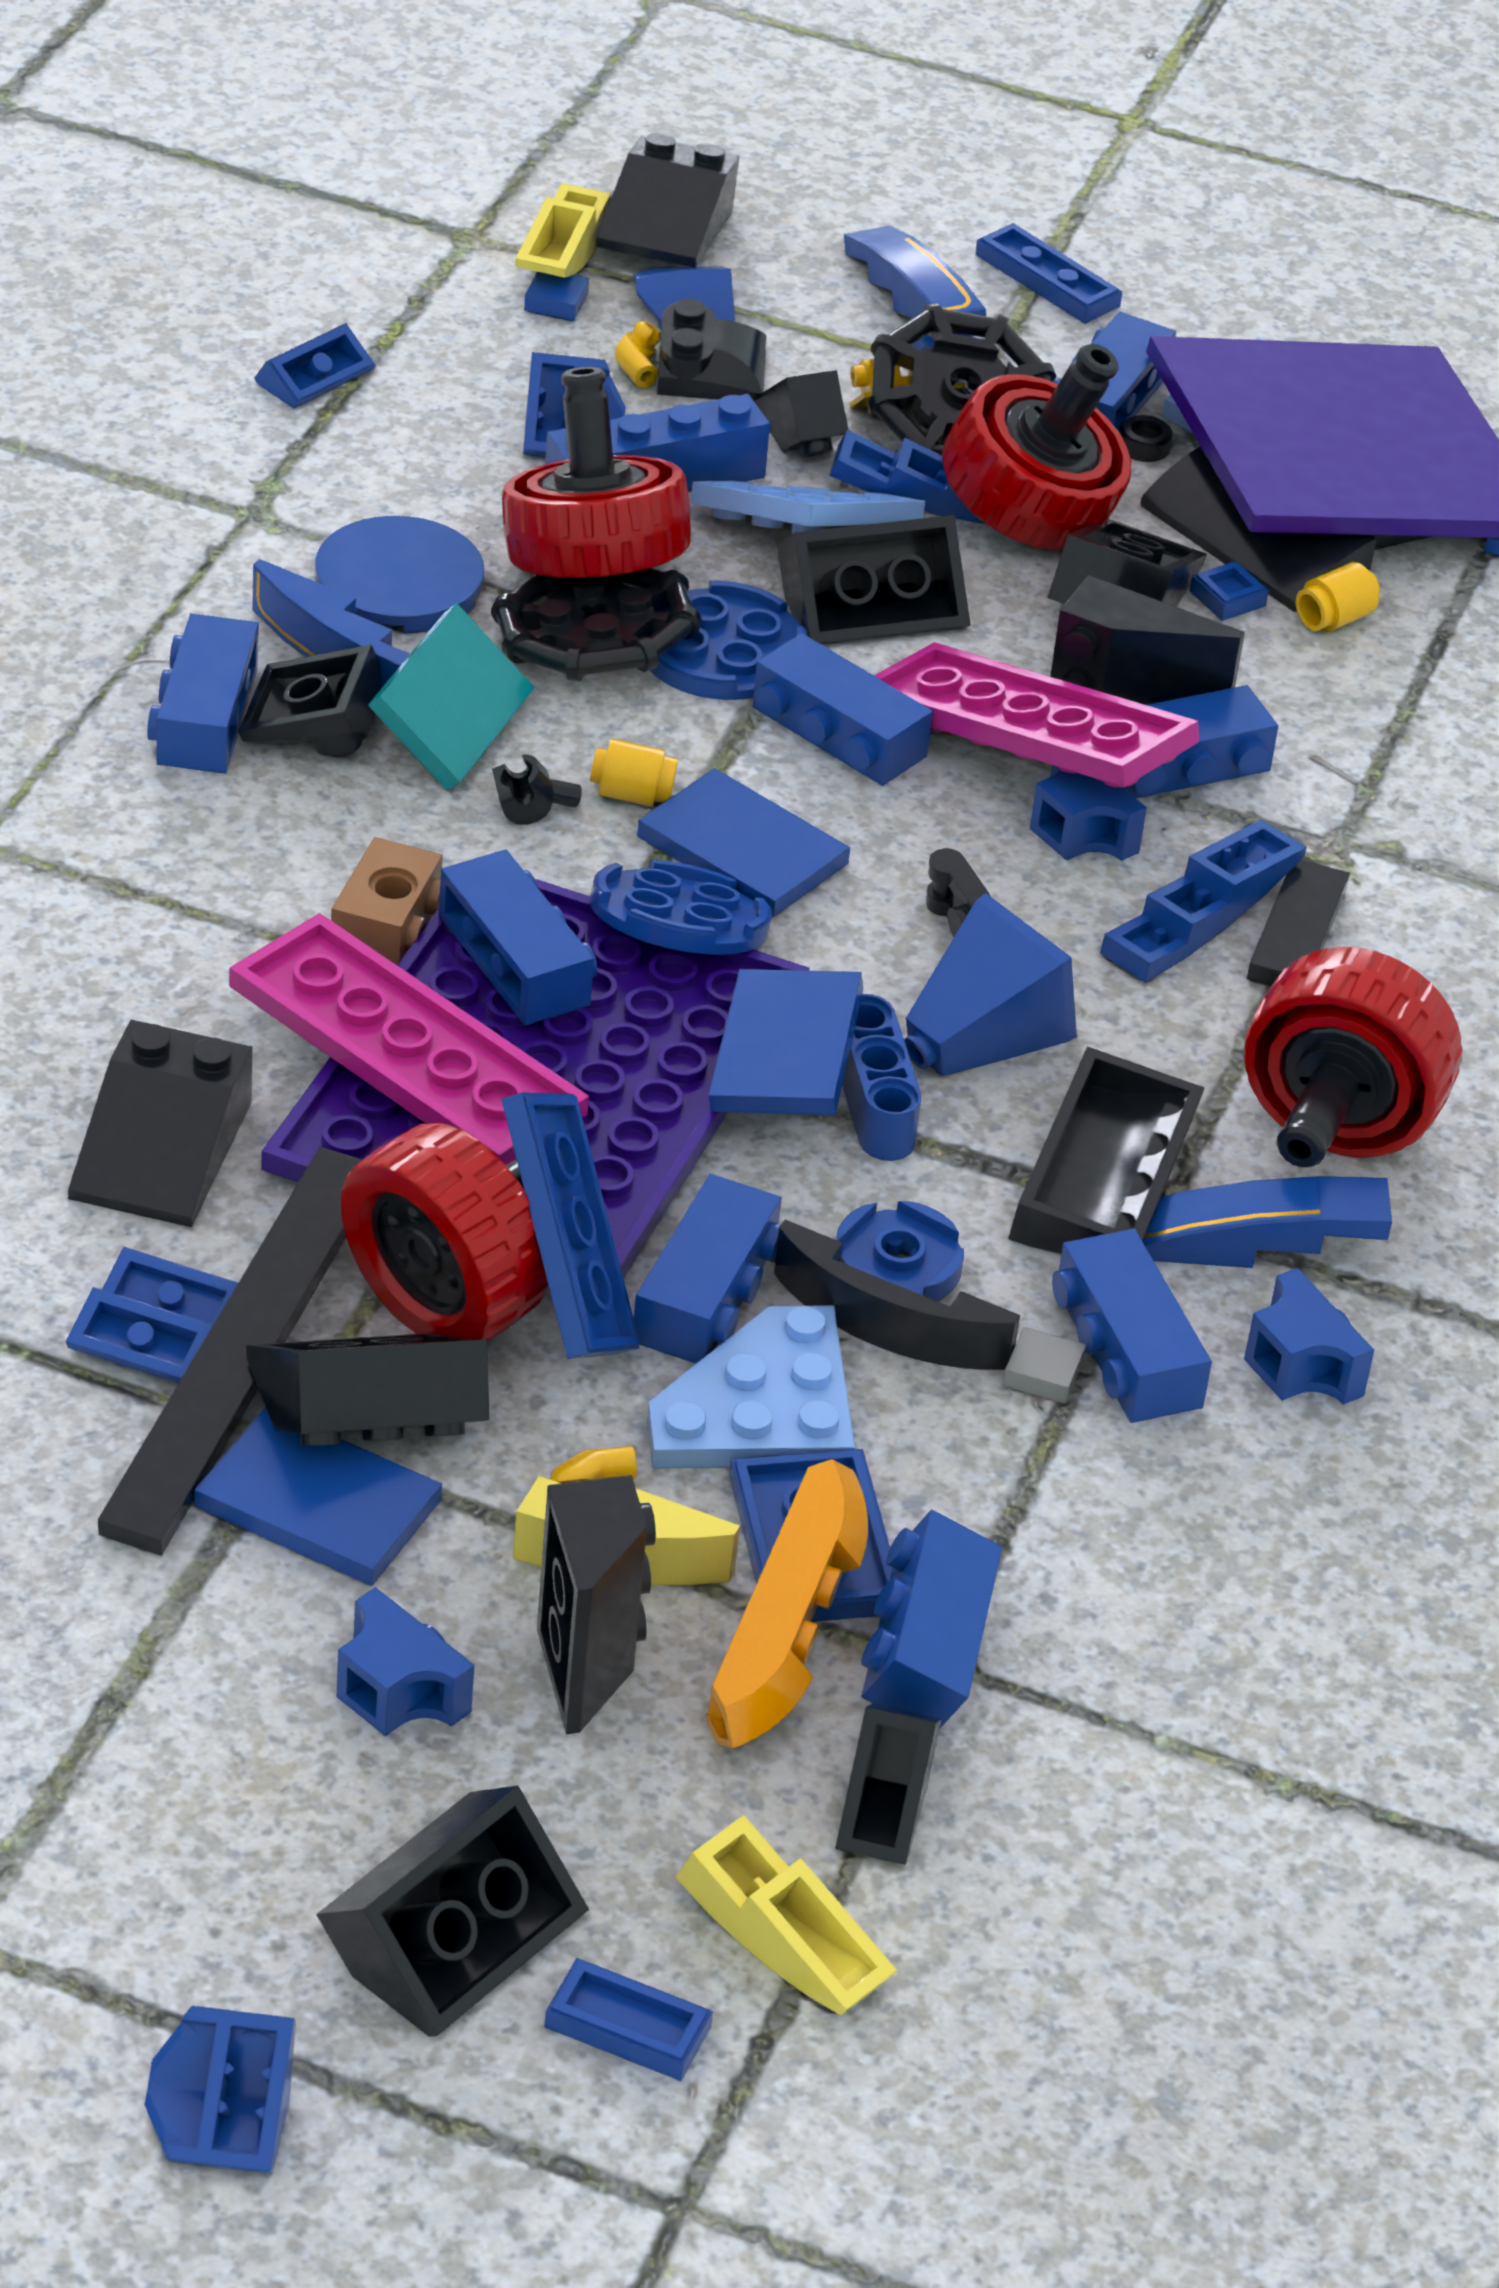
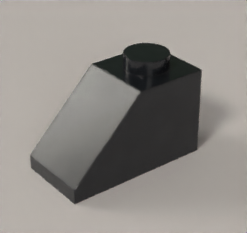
M837 370L786 377L753 398L755 404L769 421V432L781 451L800 449L802 457L826 454L833 451L832 444L840 440L848 430Z
M875 1703L866 1706L835 1849L903 1865L907 1864L928 1786L942 1721L941 1718Z

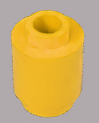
M1351 562L1306 582L1304 588L1297 593L1295 601L1296 610L1300 620L1308 629L1331 632L1375 612L1379 603L1380 586L1376 576L1360 563Z
M611 738L608 749L596 748L590 782L600 784L599 796L654 807V802L664 803L671 798L679 759L665 756L664 749Z

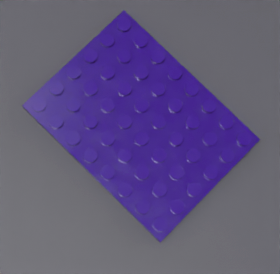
M535 879L538 889L552 906L559 907L567 925L581 942H586L593 950L597 962V975L592 979L590 1006L524 1026L439 917L438 908L419 934L417 941H414L397 966L589 1096L588 1114L583 1117V1122L624 1278L728 1113L711 1112L708 1095L739 969L810 971V968L757 950L737 954L711 955L678 951L653 945L626 935L601 920L590 906V896ZM330 1057L261 1152V1170L299 1182L319 1147L363 1160L393 1138L415 1126L426 1123Z

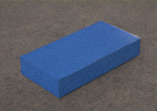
M576 1958L546 2009L544 2027L682 2081L711 2029L713 2011Z

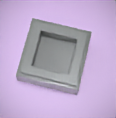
M1023 1327L1005 1369L1003 1386L1066 1404L1084 1361L1086 1344Z

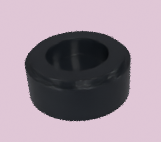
M1136 415L1127 418L1121 423L1119 433L1128 448L1131 459L1142 462H1154L1164 459L1170 453L1173 431L1163 420L1149 415Z

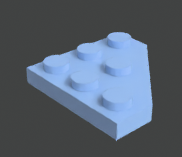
M694 481L691 504L713 508V517L745 520L747 514L752 515V525L784 528L785 522L791 523L792 533L825 529V526H830L831 529L924 518L925 501L886 493L831 492V489L791 485H786L785 488L754 485L753 482Z
M768 1306L729 1337L725 1343L720 1344L648 1402L647 1413L652 1469L730 1468L731 1459L854 1450L855 1443L834 1306Z

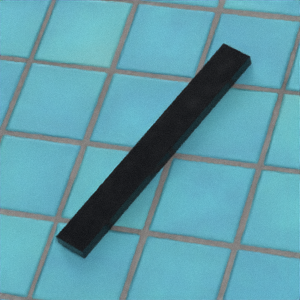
M323 1147L318 1148L99 1516L98 1535L154 1554L163 1555L194 1501V1489L214 1467L258 1391V1386L246 1358V1345L282 1343L287 1341L344 1243L346 1235L341 1217V1192L347 1175L356 1164L362 1161L361 1159Z

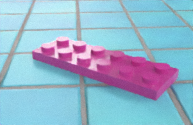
M936 642L874 675L933 710L931 731L948 732L970 739L976 745H990L1012 752L1021 759H1035L1057 766L1059 770L1066 773H1079L1099 779L1110 787L1131 786L1140 777L1162 764L1173 761L1177 755L1199 743L1197 720Z
M318 913L229 967V987L424 1123H443L469 1133L485 1144L505 1165L516 1159L502 1098L522 1092L574 1094L577 1096L582 1118L588 1114L589 1096L321 913Z

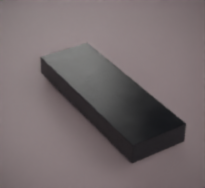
M1301 860L1286 874L1250 961L1247 974L1248 980L1272 986L1280 973L1290 967L1293 961L1324 948L1347 890L1349 872Z

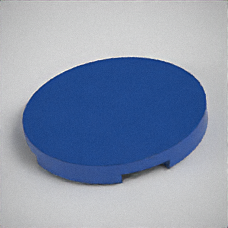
M380 516L348 524L325 539L315 558V582L356 598L355 615L375 623L403 626V633L429 631L443 613L456 603L467 614L475 607V599L480 594L484 582V563L476 546L464 535L446 525L418 517Z
M709 581V588L688 590L692 606L700 613L702 618L699 632L691 639L681 640L658 659V666L649 671L669 686L691 695L721 700L753 698L757 661L801 633L808 636L807 630L787 610L788 603L778 596L748 584L732 581ZM667 608L659 612H670V609Z
M651 860L649 868L622 870V865L613 863L598 871L594 876L589 900L594 913L614 929L638 940L668 949L711 955L737 954L751 951L760 947L767 940L772 919L770 906L764 898H755L753 901L736 891V880L718 872L684 863Z

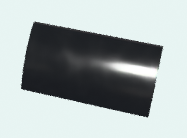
M1201 446L1174 464L1141 496L1140 506L1224 564L1237 561L1269 590L1268 594L1293 612L1297 611L1295 604L1297 593L1304 588V585L1309 580L1351 562L1360 563L1368 570H1371L1377 539L1372 535L1250 532Z
M1087 1046L1019 1200L1008 1239L1057 1253H1062L1063 1242L1135 1229L1143 1242L1205 1087Z

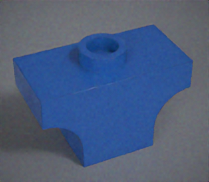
M1052 765L1050 778L1036 783L1030 830L1066 861L1089 852L1110 854L1122 861L1138 854L1140 851L1147 807L1123 787H1110L1104 784L1102 780L1079 773H1066L1059 770L1057 766Z
M1296 1268L1276 1276L1271 1306L1253 1313L1244 1360L1281 1401L1300 1393L1319 1392L1334 1397L1344 1405L1364 1397L1375 1350L1350 1324L1347 1316L1342 1311L1336 1309L1311 1281Z
M374 1587L355 1601L353 1639L338 1649L336 1697L384 1736H387L402 1724L420 1718L436 1719L452 1727L472 1712L475 1665L447 1644L434 1627L429 1624H422L378 1588Z

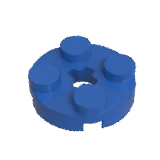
M898 1201L897 1210L886 1209L876 1212V1202L857 1208L841 1222L837 1230L836 1240L843 1243L842 1263L935 1301H939L949 1295L959 1283L964 1260V1247L961 1248L958 1243L959 1231L954 1223L937 1210L915 1202ZM901 1251L910 1253V1257L907 1258H898L889 1255H897Z

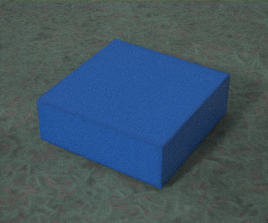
M537 272L525 294L524 310L574 321L589 293V278L578 275L564 278Z
M1237 561L1193 575L1190 585V592L1221 621L1265 607L1269 590Z

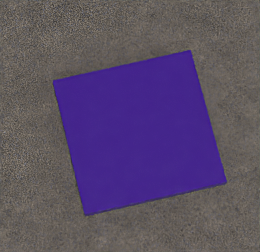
M1150 336L1146 349L1147 355L1250 532L1499 538V439L1439 347Z

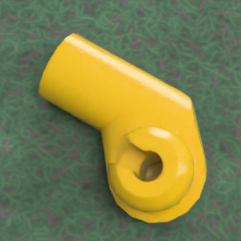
M647 321L637 322L633 332H627L615 350V359L619 366L636 386L643 389L650 387L657 380L658 370L650 359L656 352L654 346L661 339L660 330Z
M633 1446L583 1450L557 1466L551 1472L550 1480L559 1483H570L632 1475L634 1480L637 1477Z

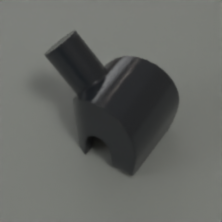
M522 755L527 768L520 773L510 771L505 764L492 768L503 813L513 823L531 824L537 822L548 814L552 803L576 808L581 800L582 788L580 784L550 779L547 769L532 755Z

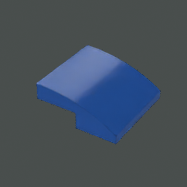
M123 1246L103 1288H92L66 1339L67 1348L179 1384L238 1282Z

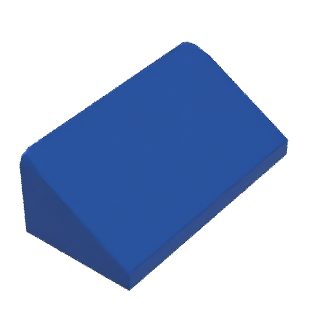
M344 323L266 361L254 377V380L260 387L292 408H296L374 370L376 365L347 323Z

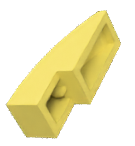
M561 183L554 198L546 197L515 258V267L564 278L573 276L580 271L598 248L595 247L596 236L611 200V193Z
M538 1476L516 1511L513 1559L538 1567L542 1566L548 1485L561 1483L542 1476ZM636 1488L640 1503L649 1502L655 1518V1544L645 1546V1552L650 1565L651 1585H699L730 1582L735 1573L740 1525Z
M745 1815L695 1850L675 1877L703 1909L740 1945L795 1988L841 2016L890 1979L897 1971L807 1864L800 1858L788 1866Z

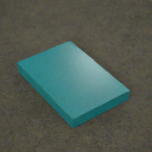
M456 603L443 613L368 706L443 787L449 791L463 780L535 687Z

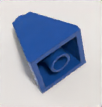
M987 893L983 894L975 901L906 1017L908 1037L904 1041L910 1060L920 1069L925 1070L928 1067H932L939 1074L945 1076L1066 1043L1076 1038L1071 956Z

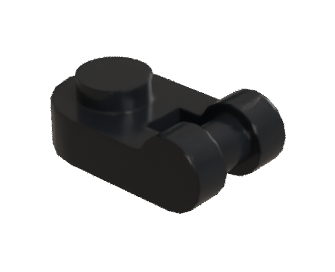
M942 848L934 851L929 858L928 875L932 882L927 887L926 906L932 913L947 917L950 931L954 937L975 901L985 893L989 896L991 895L959 851Z

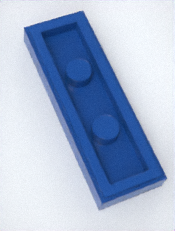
M1014 223L977 239L976 256L1084 324L1121 305L1123 291Z

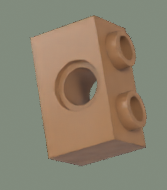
M374 837L333 905L331 921L398 965L414 941H417L419 934L428 924L432 915L439 908L443 854Z

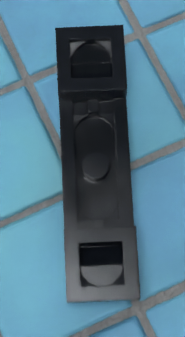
M786 1219L779 1226L774 1275L805 1306H834L837 1328L879 1348L920 1361L964 1369H1006L1016 1345L1020 1321L1019 1314L960 1291L949 1307L842 1263L843 1243Z

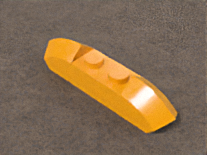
M833 1459L808 1467L714 1680L706 1723L718 1745L733 1749L756 1739L777 1725L797 1705L813 1678L803 1664H806L811 1654L819 1630V1624L811 1622L816 1608L819 1606L829 1609L836 1595L842 1573L860 1568L868 1537L866 1502L854 1471Z

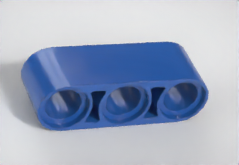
M862 994L842 1087L862 1149L871 1157L895 1161L907 1157L915 1148L921 1092L895 1010L891 1003L873 994Z

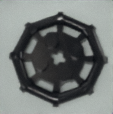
M939 303L927 304L922 313L889 334L878 335L870 347L874 356L872 396L868 399L867 406L870 414L873 417H880L901 441L907 438L943 455L944 443H939L942 435L949 434L960 411L973 394H963L955 390L953 386H955L958 379L967 381V388L975 391L984 382L1002 375H1028L1053 382L1056 379V373L1053 365L1043 362L1008 325L1009 318L1001 314L994 318L942 309ZM952 332H954V333H960V334H966V335H971V336H977V337H983L984 339L974 338V337H968V336H963V335H957V334H952ZM927 334L935 342L934 346L926 351V346L921 350H917L912 346L913 343ZM997 344L1018 367H1014L1010 361L1007 367L997 357L999 354ZM895 365L909 370L908 386L894 387ZM912 406L916 411L915 417L917 422L922 427L929 429L927 435L916 426L902 409Z
M653 568L619 575L588 578H561L535 574L513 592L499 595L491 608L492 618L499 625L503 637L502 652L510 661L517 664L530 662L564 673L568 681H581L584 675L637 668L642 672L654 669L658 666V659L681 640L695 637L702 624L701 615L692 606L688 594L689 581L687 577L677 570L663 572ZM544 596L548 598L540 605L534 604ZM667 608L670 609V612H659Z

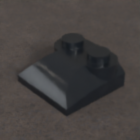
M682 299L669 305L664 310L662 317L657 395L718 400L728 395L749 394L754 401L753 398L764 392L766 334L746 324L716 319L714 312L695 299Z
M372 644L267 664L238 730L242 741L271 745L312 743L317 753L331 755L336 758L345 757L357 751L361 747L362 741L366 738L375 717V713L368 704L381 690L380 662Z

